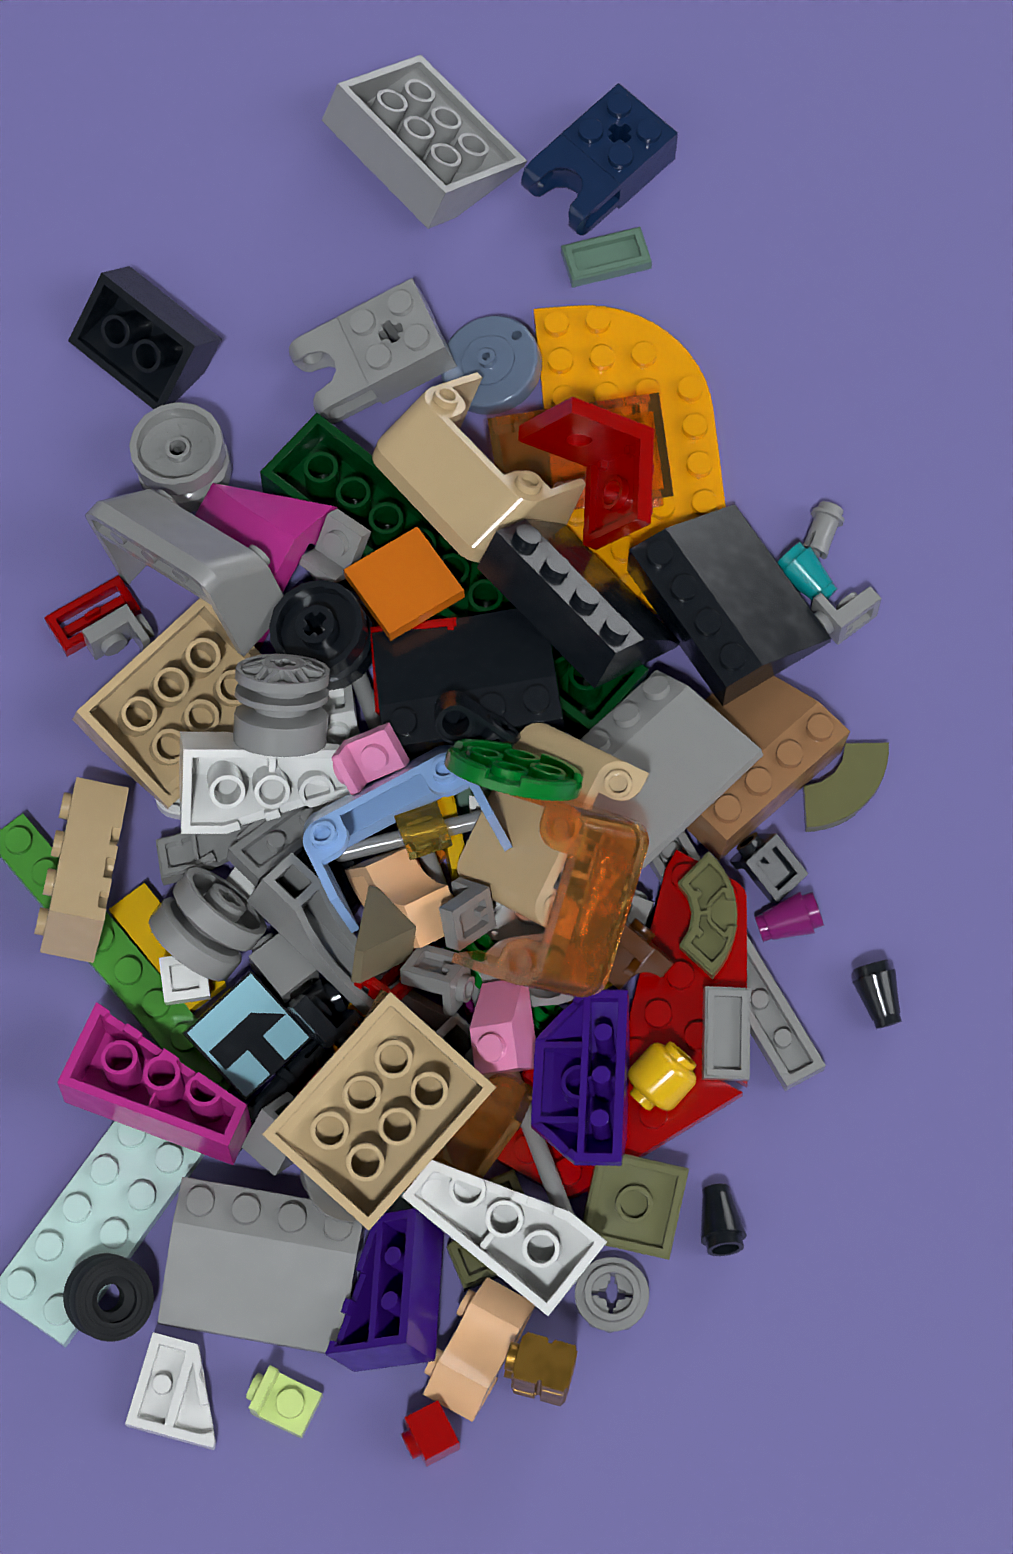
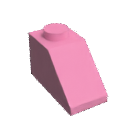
M528 977L482 983L469 1028L474 1067L482 1075H498L534 1069L536 1038Z

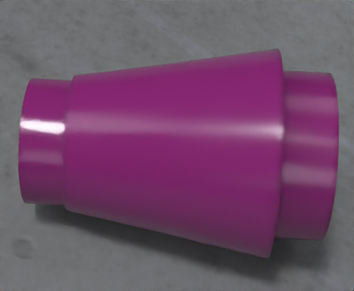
M798 892L764 911L763 914L755 916L763 942L770 939L775 940L815 934L814 929L824 926L812 892L804 895Z

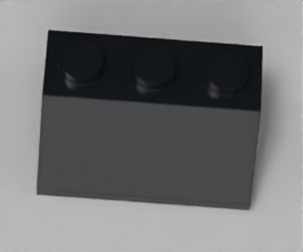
M128 266L101 272L68 342L152 409H156L161 405L175 403L205 373L222 338Z

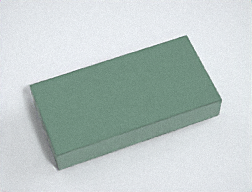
M641 227L561 245V255L572 288L648 270L652 266V260Z

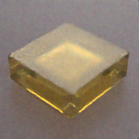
M437 801L394 816L409 860L452 846L451 837Z

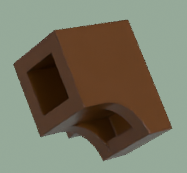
M636 917L631 923L625 918L618 919L602 941L585 959L586 962L618 990L623 989L638 973L650 972L658 975L660 978L664 977L675 964L671 958L651 942L656 935Z

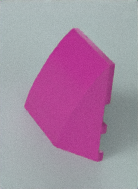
M212 483L195 516L244 546L255 545L261 549L270 559L268 567L283 593L309 543L316 545L327 514L337 509V507ZM269 629L254 645L258 651L270 632Z

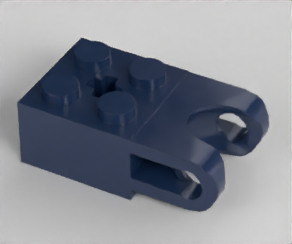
M618 83L527 164L523 171L521 185L536 197H541L555 188H568L576 192L578 196L571 203L568 211V226L577 234L583 236L598 225L616 207L620 209L675 159L678 132Z

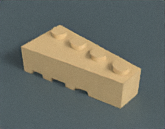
M76 777L73 794L64 792L58 818L67 820L65 831L56 830L51 856L59 858L57 870L48 868L42 894L51 896L49 909L40 907L34 933L43 936L40 953L94 963L106 915V905L111 888V878L118 850L117 843L123 823L129 791L128 787Z

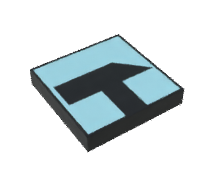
M248 971L182 1032L243 1100H247L312 1038L252 971Z

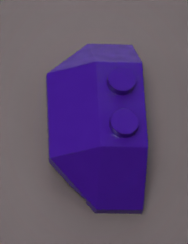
M581 990L574 997L573 1002L558 1014L535 1039L531 1128L574 1165L622 1166L627 1142L628 1071L630 1066L628 990Z

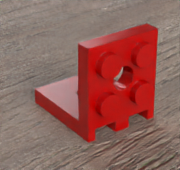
M573 396L519 425V442L586 467L584 546L597 550L651 524L653 513L654 428Z

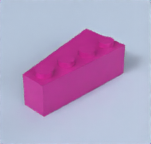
M97 1002L57 1081L65 1103L234 1165L252 1125L247 1104L200 1072L196 1073L179 1061L177 1056L165 1048L162 1050L147 1040L140 1031L112 1016L108 1009Z

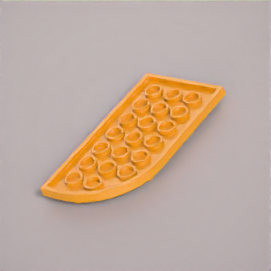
M593 305L534 309L533 318L536 343L542 356L540 384L543 412L573 396L654 428L653 513L651 524L600 549H589L653 614H657L627 571L629 549L667 527L726 507L714 410L705 377L691 354L677 339L655 323L636 314L620 309ZM548 453L551 488L579 478L586 482L585 466ZM585 488L566 525L582 542Z

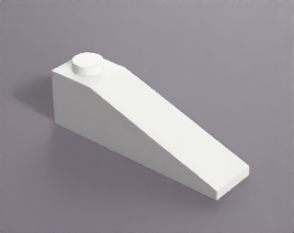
M180 732L179 790L181 834H227L240 830L242 825L265 818L266 821L281 817V813L304 806L312 808L348 795L350 792L346 785L339 782L333 770L332 756L340 745L326 743L325 748L305 756L273 757L251 753L238 747L233 741V733Z
M434 1160L430 1161L402 1195V1198L547 1316L551 1314L607 1243L603 1237L570 1211Z

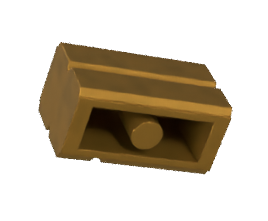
M526 1332L524 1336L522 1335L520 1344L511 1341L505 1361L503 1377L512 1379L511 1388L514 1394L532 1399L539 1395L540 1401L561 1407L566 1402L578 1353L576 1345L558 1340L549 1343L548 1337Z

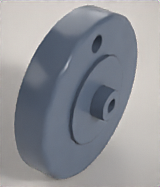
M485 316L475 319L462 326L447 343L457 367L441 374L443 383L476 372L483 377L468 411L494 415L509 411L525 401L539 381L542 370V356L538 344L531 332L523 324L512 318Z

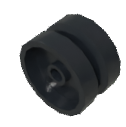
M324 580L301 583L285 593L275 606L269 624L271 644L276 653L300 655L325 663L330 669V681L326 687L329 691L346 688L361 678L372 665L370 627H374L355 596L340 584Z

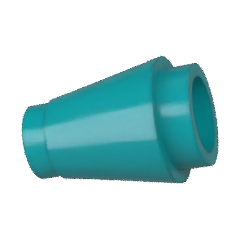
M801 542L792 547L777 562L793 586L812 601L820 593L828 600L838 590L812 548L806 549Z

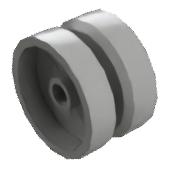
M182 402L161 405L144 415L133 429L129 447L132 463L143 490L150 489L156 492L158 489H161L168 493L179 507L188 512L198 511L212 483L229 485L232 474L230 456L224 443L220 425L210 412L195 404Z
M197 867L189 868L175 885L173 890L174 897L164 899L152 913L148 923L153 935L162 947L188 969L207 979L219 982L227 980L241 963V951L252 950L265 934L267 925L264 918L247 902L248 898L232 884L208 870Z

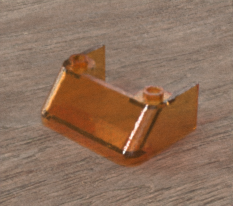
M510 795L544 806L539 825L540 835L547 846L568 854L542 942L540 943L528 938L515 939L504 946L500 957L477 950L454 953L452 962L519 986L580 998L594 996L605 988L610 976L649 847L647 830L635 819L574 799L568 801H546Z

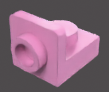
M390 722L344 740L332 756L334 773L339 782L346 785L351 795L360 793L367 783L405 768L410 761Z

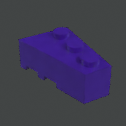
M416 1208L384 1213L370 1229L356 1271L360 1272L359 1279L352 1298H345L341 1313L345 1315L336 1342L330 1340L325 1353L328 1357L354 1372L435 1361L444 1231Z

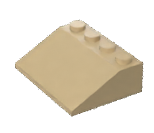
M200 598L76 711L72 720L102 752L168 809L180 798V732L233 733L234 712L236 707L242 704L235 697V688L238 684L235 679L236 666L238 662L248 657L262 654L254 646L244 657L237 653L211 604Z
M390 992L262 1135L367 1230H370L486 1100L496 1086Z

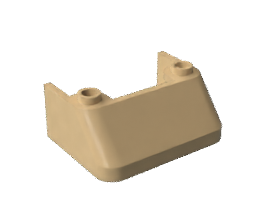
M476 372L428 388L378 439L372 454V460L376 467L462 557L480 563L496 531L523 519L567 525L586 483L579 478L550 489L540 476L532 471H514L504 475L459 429L483 378Z

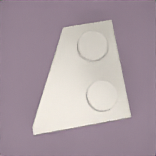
M152 1333L125 1422L127 1427L207 1449H215L216 1439L198 1344Z

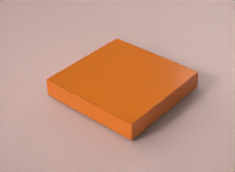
M418 526L343 569L346 580L390 641L465 597L464 589Z

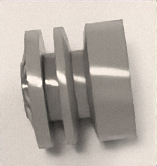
M264 654L248 657L238 662L235 672V679L238 682L235 688V697L242 704L237 706L234 712L233 741L238 747L251 753L273 757L305 756L317 753L325 748L327 743L328 713L321 706L328 701L329 690L326 687L330 681V669L325 663L313 658L290 654Z

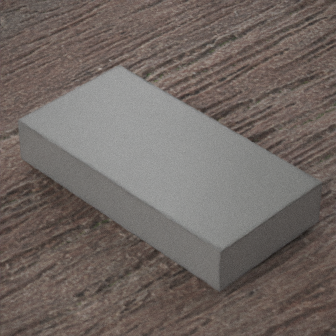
M709 986L703 988L702 1080H750L751 988Z

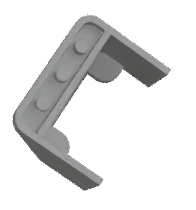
M146 489L100 500L85 514L92 530L125 583L130 584L148 565L211 604L237 653L243 657L269 629L273 610L284 595L268 567L270 559L255 545L244 546L179 507L175 500L161 489H158L156 492Z

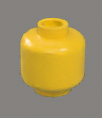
M669 1041L666 1046L661 1043H653L628 1071L629 1080L634 1085V1088L629 1093L640 1105L649 1111L654 1106L670 1111L694 1087L696 1076L693 1069L697 1065L673 1042Z

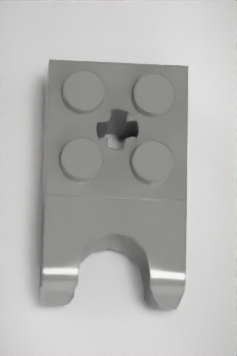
M412 278L299 336L289 346V355L293 364L302 371L313 372L326 367L336 369L332 381L315 393L313 399L315 412L331 424L343 421L378 402L385 404L457 367L424 296Z

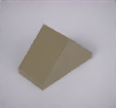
M368 887L355 947L351 982L362 983L406 962L413 953L416 926L378 887Z

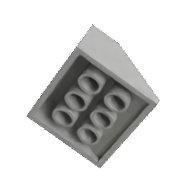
M422 55L337 83L322 118V121L428 229L456 218L521 170L527 163V160Z
M656 670L580 739L650 773L647 782H645L639 794L630 800L617 801L599 793L580 834L644 869L763 756L762 749L688 685Z
M182 1177L172 1223L157 1323L325 1354L330 1340L336 1342L345 1315L341 1313L345 1298L351 1299L354 1292L358 1272L356 1268L361 1257L366 1228L359 1221L353 1223L339 1222L325 1216L313 1205L311 1199Z

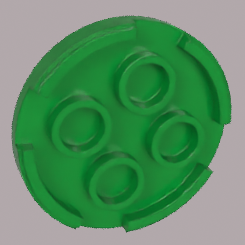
M480 739L457 740L454 747H450L447 750L445 756V767L458 777L476 785L514 796L546 801H568L578 798L582 788L583 775L571 764L546 753H542L541 757L527 751L511 749L512 745L508 743Z

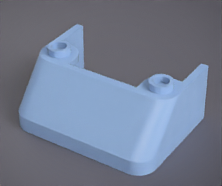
M441 745L409 761L405 768L366 784L360 793L355 795L349 793L314 812L306 820L303 827V846L331 904L351 933L359 930V926L328 863L340 857L347 848L440 798L454 796L470 787L504 851L512 848L481 786L458 777L445 767V756L447 750L453 747L452 745Z

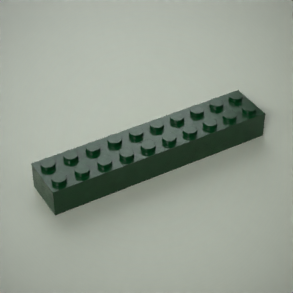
M317 412L260 471L263 493L335 506L370 530L371 533L361 559L418 526L460 583L465 593L463 599L427 620L452 617L462 618L516 608L477 568L479 563L462 557L376 467L369 452ZM552 646L566 732L579 740L648 677V668L641 665L594 689Z

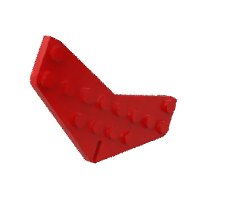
M678 850L675 851L665 869L651 926V931L656 935L651 942L671 958L675 964L661 978L650 972H642L639 975L629 1015V1069L651 1044L661 1043L666 1046L671 1041L681 1048L697 1065L693 1069L696 1083L674 1109L666 1111L654 1106L649 1111L640 1105L629 1093L634 1088V1085L629 1080L627 1142L624 1154L637 1157L646 1156L743 1096V1092L721 1080H702L703 988L705 986L747 988V895L744 888L738 882L729 878L734 890L737 907L736 936L727 961L718 974L711 979L679 949V944L689 931L691 912L688 900L678 888V882L699 861ZM735 1081L747 1088V1081ZM520 1128L508 1139L497 1160L500 1164L511 1170L514 1169L516 1173L544 1188L522 1128ZM547 1142L568 1199L579 1197L587 1192L594 1166L574 1165Z

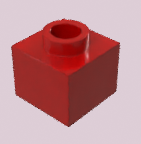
M439 1400L404 1417L408 1430L401 1433V1437L412 1459L421 1456L427 1467L460 1450V1442Z

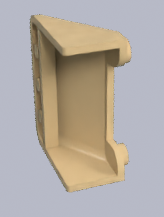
M533 723L526 726L520 732L521 738L514 744L512 749L527 751L541 757L542 753H546L577 768L583 775L579 797L568 801H546L492 790L488 801L512 848L504 851L482 811L459 857L457 871L461 878L490 887L492 900L544 928L570 939L578 921V908L570 896L553 888L598 794L601 793L617 801L630 800L639 794L645 782H647L650 773L550 725Z

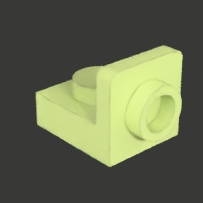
M269 1365L265 1375L259 1372L256 1374L246 1394V1399L251 1401L249 1405L251 1415L301 1439L323 1397L321 1392L281 1374L278 1368Z

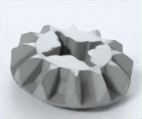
M607 1257L592 1262L576 1283L575 1301L578 1313L582 1315L591 1327L608 1333L629 1330L644 1316L648 1306L649 1287L645 1276L639 1268L625 1259ZM611 1276L615 1277L614 1284H617V1292L625 1293V1296H632V1298L625 1297V1300H618L616 1307L613 1309V1314L609 1313L606 1299L599 1298L597 1295H591L606 1291L608 1284H610Z

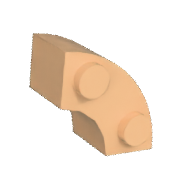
M410 847L382 852L345 870L348 880L363 907L368 887H378L416 926L413 948H422L444 937L439 907L455 896L450 893L448 885L437 883L423 871Z
M488 1277L477 1292L469 1289L456 1314L461 1316L462 1320L445 1351L439 1348L436 1349L435 1361L428 1362L424 1373L431 1378L423 1395L433 1401L439 1400L440 1404L473 1422L498 1380L496 1376L507 1358L511 1341L518 1342L535 1305L520 1294Z

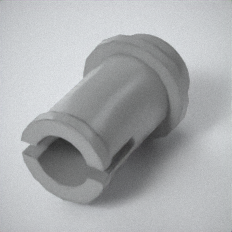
M826 501L820 502L818 507L813 508L811 515L814 519L803 543L806 549L812 548L818 559L819 557L822 559L828 557V551L837 527L843 526L845 520L842 516L843 509L834 503Z

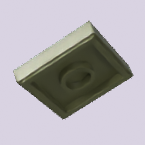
M624 1154L622 1166H594L582 1221L607 1241L605 1246L669 1260L689 1168Z

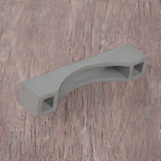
M291 852L261 880L247 902L367 1018L383 999L378 997L376 1000H373L368 996L369 989L367 987H363L360 990L354 986V982H351L357 937L354 933H351L331 904L319 878ZM389 971L378 974L375 978L380 981ZM400 980L395 981L389 988L392 989ZM412 989L401 1002L464 1059L471 1063L473 1061L470 1025L457 1012L453 1017L444 1015L443 1006L436 1004Z

